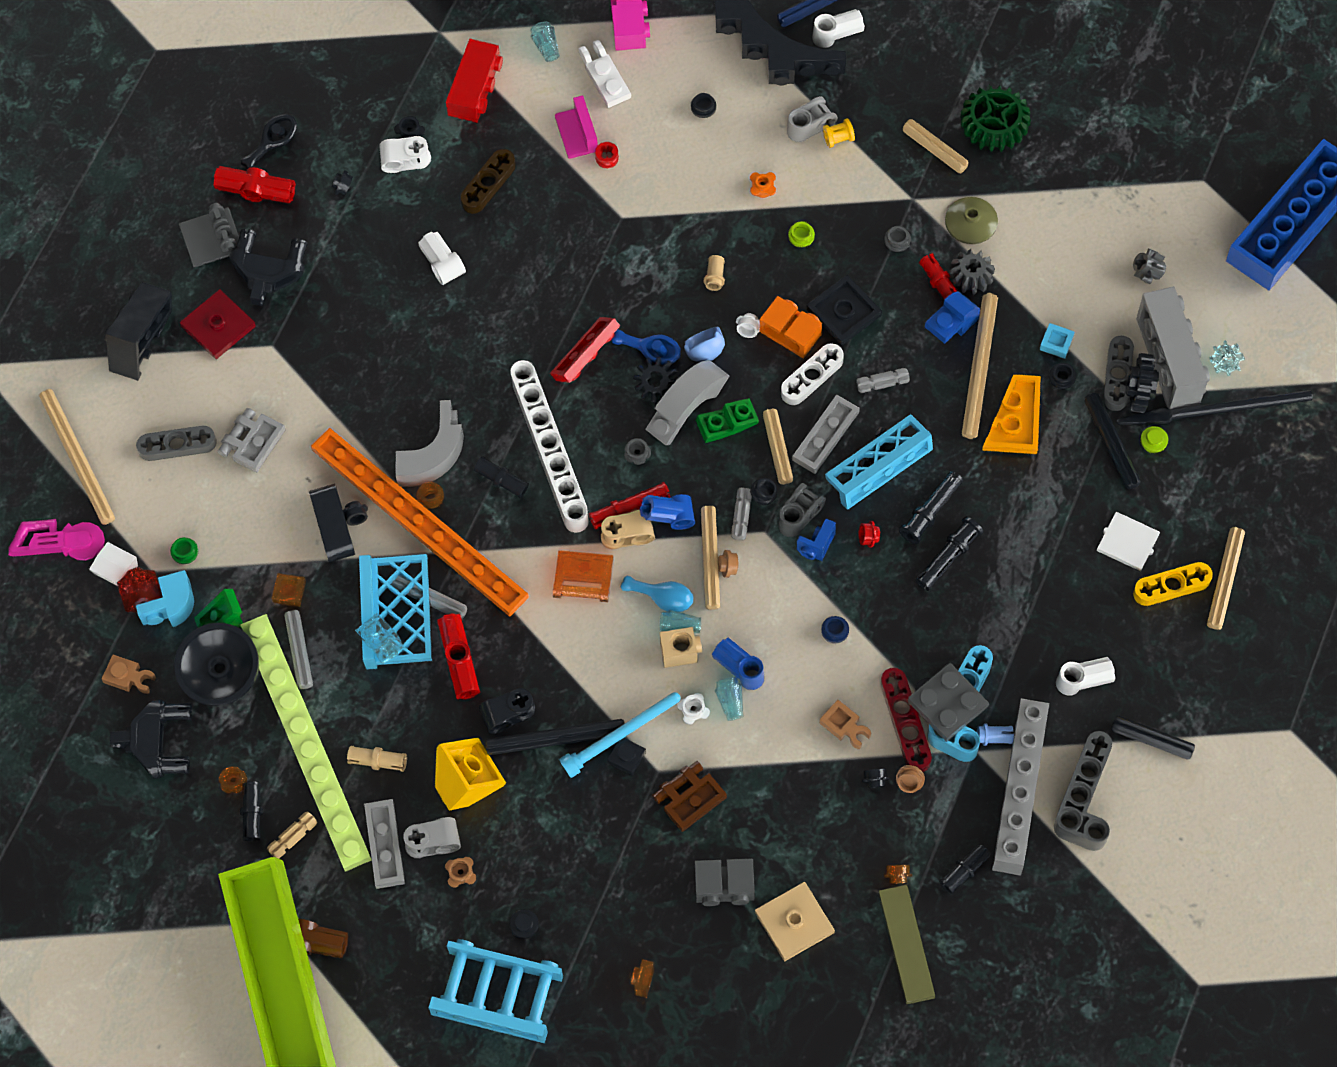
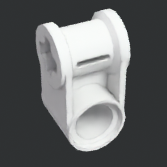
M420 136L387 139L380 143L381 169L384 172L397 173L404 170L422 169L431 162L427 142Z

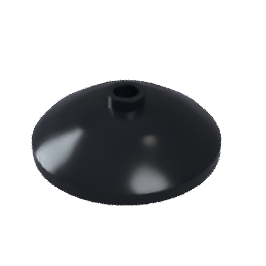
M226 623L203 625L192 631L180 644L174 662L176 679L181 689L198 703L208 706L230 704L244 696L257 678L259 671L257 648L252 639L236 626ZM224 665L225 670L222 673H217V667Z

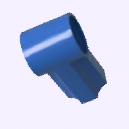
M647 495L642 499L640 514L646 520L670 523L671 528L675 530L688 529L695 525L692 500L689 495H675L670 498Z
M729 637L723 639L716 646L712 657L737 677L744 688L755 690L762 686L765 679L764 667L759 658L750 656ZM748 670H755L758 672L754 676L745 675V673Z

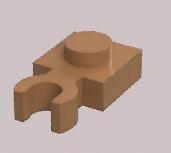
M112 655L103 674L102 681L105 684L128 692L131 686L135 685L141 693L148 694L150 689L148 686L142 685V682L145 679L155 681L156 676L150 670L138 672L140 669L139 663Z
M839 700L819 720V723L840 741L847 735L850 738L851 745L859 750L862 747V743L856 739V736L863 734L868 739L871 737V731L868 727L857 725L860 717Z

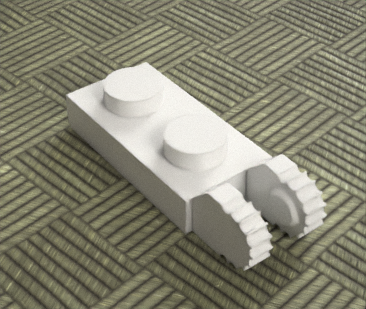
M600 40L593 42V48L599 57L592 61L586 47H580L578 50L586 66V71L607 108L630 99L631 93L609 54H606Z

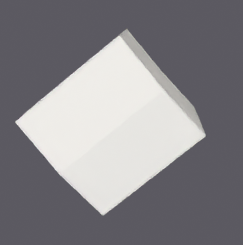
M107 542L89 570L123 589L131 574L138 567L137 557Z

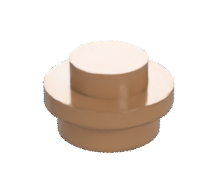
M724 550L723 555H719L718 569L719 572H722L723 577L729 578L730 575L737 574L739 563L737 553Z
M906 765L898 770L896 781L902 791L914 793L923 787L925 776L918 767Z

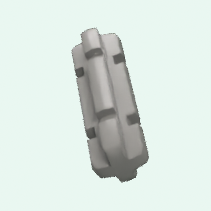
M901 368L896 369L895 372L888 371L871 375L870 378L867 376L857 379L856 383L858 391L865 393L871 391L872 388L878 390L895 386L896 383L899 385L908 383L910 377L908 370Z
M741 487L737 490L731 537L735 540L746 539L752 498L750 489Z

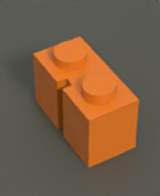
M779 296L776 297L760 318L759 332L803 359L822 335V322H820L817 316L812 313H805L804 311L799 312L794 302L788 299L784 300Z

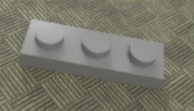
M836 395L793 454L792 461L816 474L856 418L860 408Z
M393 799L366 803L364 806L376 889L405 884Z

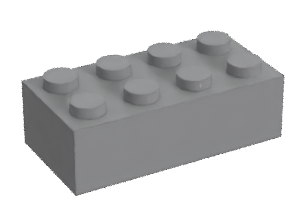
M1175 287L1143 293L1136 318L1148 354L1154 355V369L1159 372L1158 382L1169 409L1200 405L1203 394L1206 392L1207 382L1210 380L1208 368L1203 366L1200 360V346L1198 342H1194L1192 337V323L1189 318H1185L1183 312V298L1181 295H1177Z

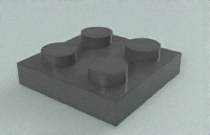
M951 663L908 697L910 705L946 742L989 706V702Z

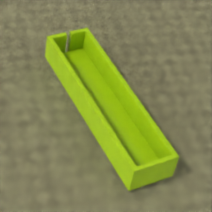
M273 856L218 874L266 1066L336 1067L283 860Z

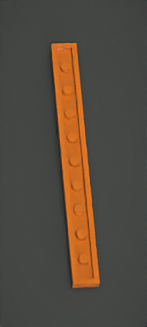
M331 428L311 445L314 453L509 617L529 598L525 590Z

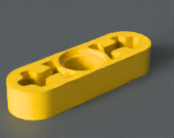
M1205 563L1189 564L1138 580L1133 596L1137 603L1144 606L1181 597L1206 589L1211 582L1213 573L1211 568ZM1195 572L1205 575L1203 581H1200L1199 578H1193ZM1169 578H1175L1180 582L1181 587L1177 590H1171L1166 586L1165 581ZM1187 579H1190V580H1189V583H1188V586H1187V585H1186V580H1187ZM1143 587H1146L1147 590H1153L1151 596L1148 597L1146 593H1141Z

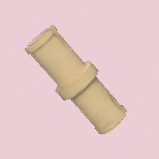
M350 746L347 754V763L371 766L373 770L386 768L404 772L407 764V754L383 751L380 747L367 749Z

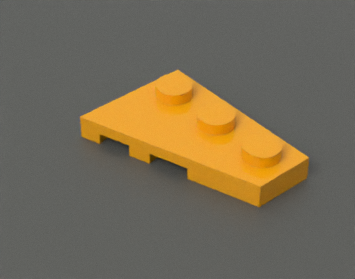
M1013 375L982 451L1037 454L1041 376Z

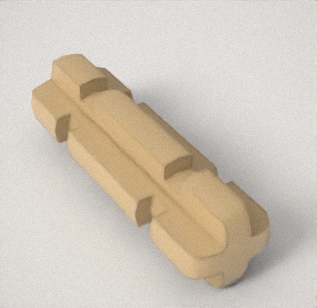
M305 812L298 818V823L294 822L278 836V841L274 840L268 845V852L276 858L282 857L286 853V848L290 849L306 835V830L310 831L316 826L317 821L311 813Z

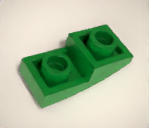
M750 398L726 403L722 410L700 414L696 418V423L705 443L734 435L759 422Z

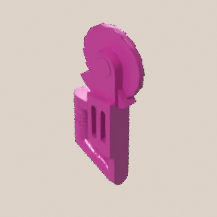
M56 519L21 522L9 546L8 554L10 556H25L63 552L65 557L69 554L70 557L76 560L86 561L99 554L104 547L105 538L99 526L90 522L75 524L73 527L68 523L62 531H57ZM49 530V532L34 533L29 546L22 547L29 532Z

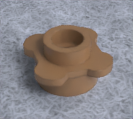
M470 857L449 860L445 864V869L449 872L450 877L448 884L451 887L456 888L459 884L464 883L471 885L476 881V875L472 871L474 863ZM463 870V874H458V871Z

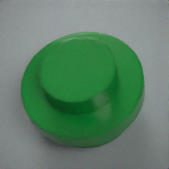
M182 537L172 544L170 553L175 562L189 564L197 558L198 546L194 540Z

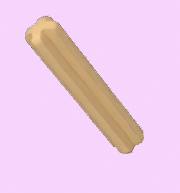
M909 119L903 126L904 133L956 172L962 173L968 167L969 162L967 159L913 119Z
M774 408L767 409L763 412V418L778 482L782 485L789 484L793 481V474L778 411Z

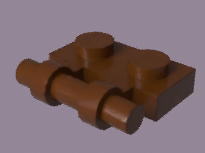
M695 761L689 767L687 765L679 770L680 774L669 782H663L659 785L660 789L652 794V797L658 804L666 798L670 799L671 802L664 807V811L682 832L727 798L725 791L709 773L702 779L696 776L703 770L702 765L698 761ZM685 783L691 785V787L687 789L685 792H683L681 795H679L676 791Z

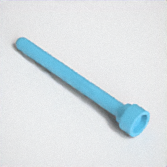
M676 692L671 693L577 755L575 752L571 755L568 753L561 757L559 761L570 778L580 773V769L584 767L583 764L677 704L681 699L680 695Z

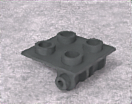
M213 203L209 207V214L179 223L194 268L228 257L231 251L236 249L239 235L229 207L224 209L219 203Z

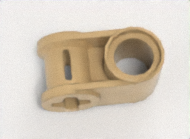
M640 510L609 516L603 520L601 525V542L609 549L645 545L655 539L652 522L641 517Z

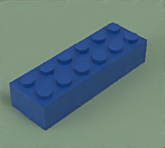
M1325 139L1317 145L1233 242L1228 252L1227 263L1270 291L1337 212V147Z

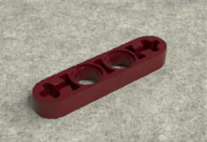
M889 668L882 674L881 689L906 765L916 766L922 772H925L930 767L932 756L919 714L908 702V697L912 693L906 675L898 668ZM889 677L900 680L897 687L899 693L894 695L895 690L892 683L887 684ZM898 701H904L908 703L910 710L905 714H900L895 711L894 704ZM906 727H914L918 731V736L912 740L906 739L902 734V730ZM917 745L919 756L925 757L922 765H919L917 761H912L915 754L913 747Z

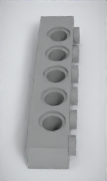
M1022 698L1020 700L992 867L993 871L1021 876L1027 849L1049 703Z

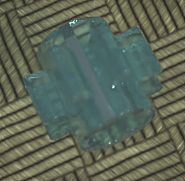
M1225 340L1223 345L1219 347L1213 346L1215 356L1209 357V360L1212 364H1216L1214 367L1216 373L1222 370L1226 372L1227 376H1230L1231 372L1241 370L1239 361L1245 360L1243 353H1238L1240 348L1237 343L1230 346Z

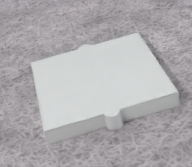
M1116 512L1109 527L1104 528V536L1097 551L1141 571L1148 556L1154 552L1152 548L1160 532Z

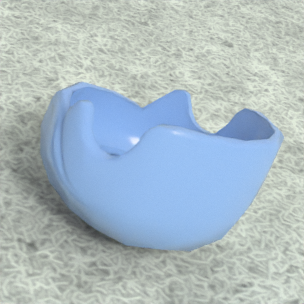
M713 327L688 338L685 341L684 349L687 356L693 361H712L722 353L725 341L720 328Z

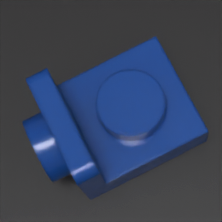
M825 519L822 527H816L812 540L799 536L797 539V551L807 559L822 561L836 534V522Z

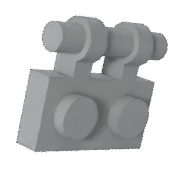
M246 408L244 413L238 415L234 421L236 425L229 434H225L221 440L222 445L218 453L223 457H227L231 450H236L232 456L233 460L257 473L286 429L283 424L262 413L256 422L252 419L256 413L252 409ZM244 431H249L243 441L239 440Z

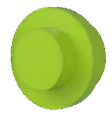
M801 221L791 226L788 238L796 247H807L814 241L815 232L812 226Z
M1151 426L1143 431L1141 444L1146 451L1158 453L1166 448L1168 435L1162 428Z

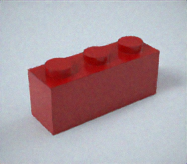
M469 38L446 100L448 116L477 123L480 114L485 113L488 92H493L496 71L500 72L503 64L499 45Z

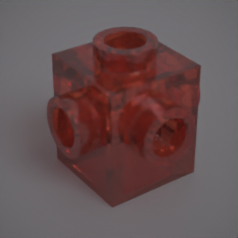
M133 568L128 570L126 575L117 582L125 612H137L136 605L163 597L155 570Z

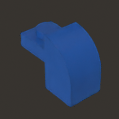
M956 291L944 300V305L925 322V328L945 344L956 333L962 336L979 320L980 308L962 293Z

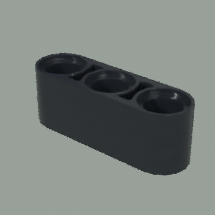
M335 483L310 490L311 502L328 561L333 562L354 556L355 551Z

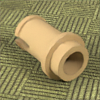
M712 255L708 258L707 275L704 277V284L709 290L718 291L725 283L723 278L725 260L722 256Z

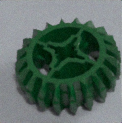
M989 84L986 91L979 87L977 94L971 93L969 99L965 100L961 110V127L965 129V137H971L970 141L972 144L979 142L980 149L989 146L990 152L994 150V147H998L1002 152L1005 145L1012 149L1014 143L1020 144L1023 136L1027 135L1028 126H1030L1029 107H1026V99H1020L1019 92L1011 94L1012 90L1010 87L1006 91L1002 90L1001 85L997 89H992ZM983 109L984 113L981 114L980 118L976 119L975 115ZM1014 117L1016 122L1011 127H1008L1007 123Z

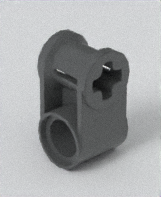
M801 483L780 510L779 531L787 537H794L800 534L810 520L820 512L826 498L817 496L807 489L805 483ZM790 517L796 519L797 521L792 523L786 521L785 519Z

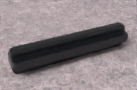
M1116 716L1112 725L1113 732L1187 760L1192 757L1195 750L1193 743L1121 716Z

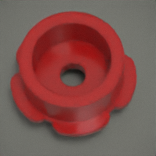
M873 521L860 524L858 533L860 545H867V547L872 548L875 543L879 542L880 528L875 526Z

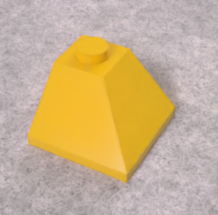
M479 738L443 743L437 746L435 788L448 810L469 807L506 784Z

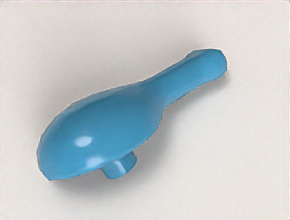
M627 575L620 586L623 591L647 594L660 609L667 612H682L693 604L692 592L683 584L674 581L648 584L637 581Z

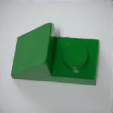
M222 590L194 618L198 628L211 623H226L240 629L242 628L241 624L243 622L240 617L242 611L234 590Z

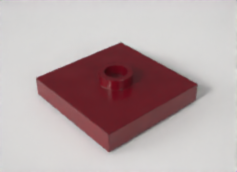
M220 289L180 322L181 327L216 360L256 327L255 322Z

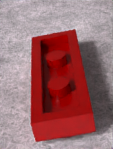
M599 317L550 372L551 376L560 382L570 383L580 376L583 367L596 358L599 349L612 340L615 331L620 327L618 322L614 318Z

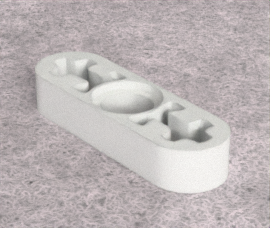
M836 344L823 346L789 376L781 386L783 401L789 405L800 404L842 366L844 356L842 348ZM827 354L829 356H833L835 354L836 361L830 359L826 362ZM809 369H815L820 373V376L815 380H810L805 376V372ZM799 386L798 395L795 393L788 394L789 388L794 390Z

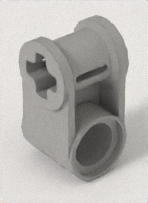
M822 96L816 97L809 103L790 112L787 135L795 142L805 141L823 131L824 125L833 126L837 122L838 117L834 112L831 113L825 105L826 100Z
M452 817L409 826L404 832L406 852L413 858L448 854L461 848L456 820ZM416 838L420 839V844L415 845L414 842Z

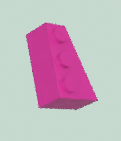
M610 0L615 50L646 48V38H650L649 22H644V16H648L647 1Z

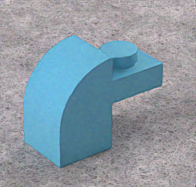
M185 570L159 577L158 580L163 597L136 605L138 616L143 625H157L163 622L164 619L169 618L172 627H176L190 616L194 606V596Z

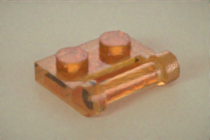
M558 550L553 598L561 599L562 596L592 598L608 603L614 562L613 555ZM564 581L602 585L601 588L564 585Z

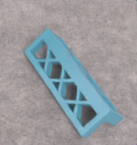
M910 414L825 474V477L839 492L841 504L848 510L932 451V435ZM910 425L918 432L912 437L901 436V431ZM884 443H896L895 449L891 452H880V446ZM874 458V464L871 466L858 467L861 459ZM841 473H853L852 479L844 485L836 477Z

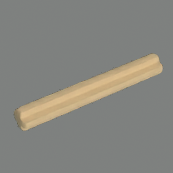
M703 506L701 508L705 607L708 610H716L720 608L716 508L714 506Z
M1232 527L1229 531L1207 626L1216 630H1220L1223 626L1245 531L1237 527Z

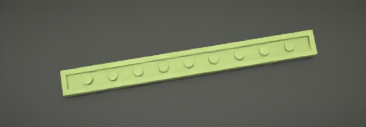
M267 614L241 624L242 630L252 639L257 648L259 670L345 872L371 861L370 854Z

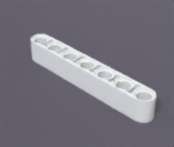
M518 361L511 368L515 394L563 522L569 531L581 532L586 529L589 523L587 505L535 368L528 361ZM521 375L529 376L527 379L523 380L518 378ZM532 397L538 399V400L535 401V402H527V401H526L527 399L532 398ZM539 420L546 421L544 425L535 424ZM547 443L555 444L553 448L543 447ZM561 466L564 468L560 472H555L552 470L554 467ZM567 489L573 491L570 495L561 494L562 491ZM573 513H580L582 515L578 519L570 518V515Z

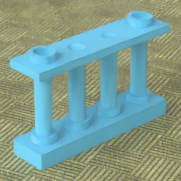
M466 940L448 941L447 948L449 954L455 955L444 995H441L440 998H431L429 1005L431 1015L545 1043L548 1031L546 1025L542 1024L543 1021L540 1019L551 979L560 982L563 979L562 969L558 968V964L546 960L537 963L473 947V943ZM466 959L484 962L473 1001L469 1002L468 1005L457 1003L458 1000L455 997ZM495 965L512 969L501 1009H498L497 1012L485 1010L484 1002ZM523 972L540 976L530 1014L526 1016L525 1020L514 1017L512 1013Z

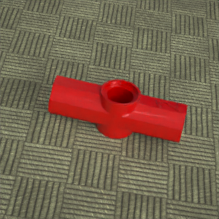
M219 166L216 169L213 184L217 190L240 194L244 199L252 202H260L263 198L288 204L293 201L296 186L295 180L270 176L266 171L259 168L251 167L244 171Z
M453 613L443 615V617L437 620L456 698L464 700L474 698L477 694H480V689L461 615ZM456 653L465 654L463 659H452V656Z

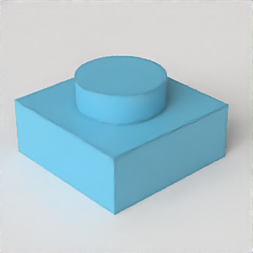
M1049 323L1040 350L1065 359L1075 332Z

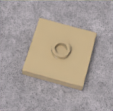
M805 882L755 909V914L784 962L835 933L833 926Z

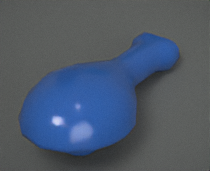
M617 329L611 340L613 344H623L640 350L654 364L657 357H661V365H664L667 361L673 364L680 358V346L675 340L666 335L659 334L641 339L627 335Z

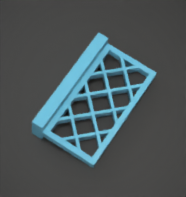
M427 554L371 558L370 555L359 556L362 650L366 669H377V665L432 661ZM412 563H422V571L414 579L404 571ZM390 565L396 571L385 581L378 575V566ZM400 574L410 581L401 593L391 585ZM414 586L423 592V597L416 604H413L405 597ZM387 588L397 596L388 607L379 601V596ZM401 600L411 607L402 619L391 611ZM415 612L424 618V623L417 630L406 623ZM388 614L398 621L389 633L380 627V622ZM402 626L413 634L403 645L392 637ZM423 631H425V638L421 635ZM418 638L425 644V653L413 654L407 648ZM389 640L399 647L393 656L381 655V648Z

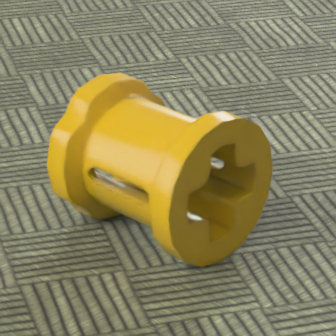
M848 118L844 119L843 123L830 127L828 125L823 126L825 142L829 148L834 147L836 143L846 140L852 142L855 140L854 130Z

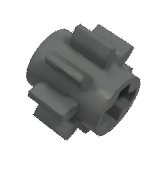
M1148 248L1146 253H1139L1133 262V268L1136 271L1134 276L1149 284L1152 283L1153 279L1159 280L1166 271V264L1163 261L1165 256Z

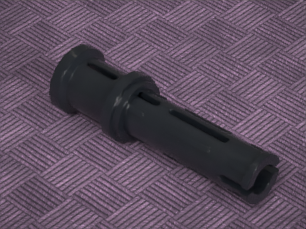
M949 471L924 505L913 510L911 519L899 528V532L904 539L912 544H918L921 541V535L924 531L934 525L936 514L963 483V479L959 474L953 478L956 472Z
M965 516L962 519L961 526L954 534L950 533L947 536V543L942 550L933 558L923 572L916 577V583L924 590L929 591L960 554L967 553L971 542L977 536L983 534L982 527L972 518Z

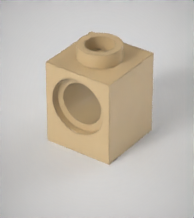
M693 627L659 632L664 668L698 663L697 653L702 652L700 636H694ZM680 643L688 646L684 651L676 650L674 647Z

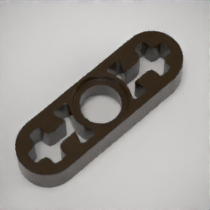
M500 149L494 152L461 193V203L466 212L475 214L482 211L513 173L516 165L514 154L511 151ZM505 160H508V164L503 163L499 167V161L504 162ZM489 176L493 177L496 181L491 186H485L481 183L482 179ZM477 196L478 202H468V198L474 199Z

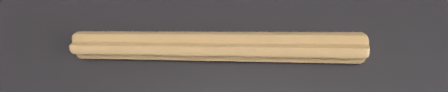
M992 293L982 296L962 428V436L968 439L976 438L979 430L998 303L997 295Z
M47 389L41 392L39 397L101 523L107 525L113 522L115 516L53 390Z

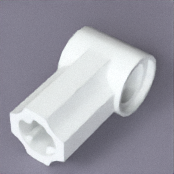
M855 9L835 16L829 14L817 16L812 36L815 45L827 48L832 46L836 39L864 31L865 26L860 11Z
M429 232L418 242L420 249L431 263V268L440 284L444 285L466 273L465 267L457 253L451 252L438 232Z
M1108 657L1083 663L1067 662L1061 667L1056 680V687L1062 694L1068 696L1076 694L1081 689L1114 682L1115 674L1112 661ZM1071 675L1077 681L1070 682L1064 676Z

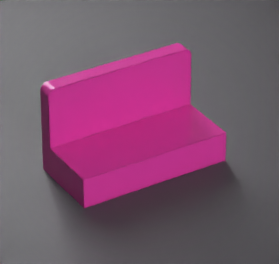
M583 95L573 98L574 109L555 114V120L569 159L594 153L598 146L597 136Z

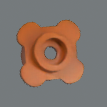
M754 172L750 175V180L752 181L750 192L752 195L765 198L776 193V188L774 187L776 176L774 173L759 174Z

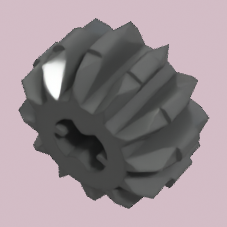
M970 248L967 255L960 252L957 255V259H953L951 262L950 279H953L955 288L962 286V294L967 290H971L974 296L977 289L984 292L987 289V285H991L993 282L995 267L991 265L990 256L982 258V250L977 254H973Z

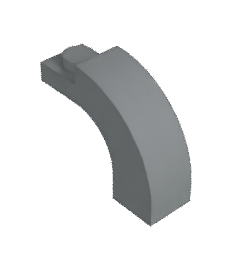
M710 360L694 365L676 380L654 408L657 412L646 430L664 445H670L689 415L705 400L716 398L730 375Z
M440 400V428L438 435L431 444L419 450L396 451V480L400 487H413L430 483L443 476L457 461L462 450L464 435L462 424H458V412L452 409L451 400Z

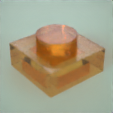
M277 573L272 594L273 603L300 607L306 584L305 577Z
M642 959L640 968H634L631 984L635 985V995L647 998L654 973V962Z

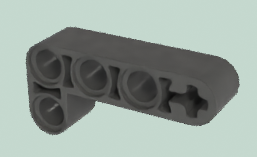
M1102 731L1093 732L1087 738L1054 822V831L1059 838L1092 851L1103 848L1110 833L1109 825L1105 820L1087 813L1112 749L1111 737ZM1096 745H1100L1101 749L1097 758L1092 757ZM1090 769L1095 773V776L1086 777L1082 774L1081 770ZM1081 794L1085 801L1076 802L1072 799L1071 795ZM1070 819L1075 823V826L1067 828L1063 826L1061 820ZM1098 830L1102 834V838H1092L1088 831Z

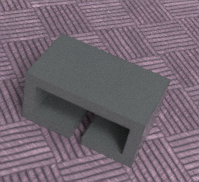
M753 859L727 860V866L721 867V860L695 861L696 903H702L704 906H716L720 902L731 901L734 905H745L749 901H754Z

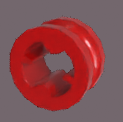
M611 142L600 143L595 149L597 164L602 168L614 167L619 160L617 146ZM606 152L607 154L611 152L612 157L608 158L606 156V158H603L602 153Z

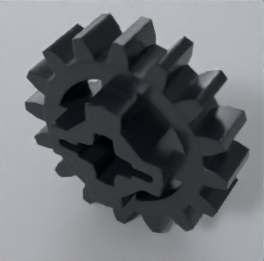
M1139 353L1136 366L1129 367L1125 394L1130 396L1131 411L1144 413L1148 407V400L1155 399L1159 372L1154 369L1155 358H1153V354Z

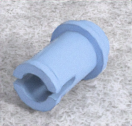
M984 723L983 726L977 727L980 743L983 746H987L988 743H1013L1014 734H1011L1013 726H988L987 723Z

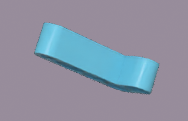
M982 645L971 648L958 670L978 692L990 672L993 661L992 652ZM982 660L983 662L979 664L977 672L973 670L974 664ZM929 725L927 738L930 745L963 762H970L977 756L980 737L973 729L965 726L946 742L941 736L936 735L934 729ZM962 741H968L974 747L971 749H963L959 743Z

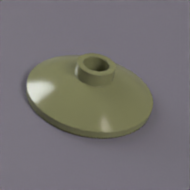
M964 197L952 203L948 208L945 224L950 235L956 240L966 244H979L988 240L995 233L998 217L993 206L987 201L977 197ZM969 214H973V215H976L977 217H975V218H970L968 215H969Z

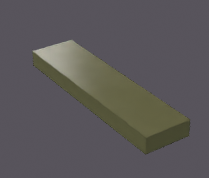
M903 885L879 890L878 894L906 1005L935 999V992L908 886Z

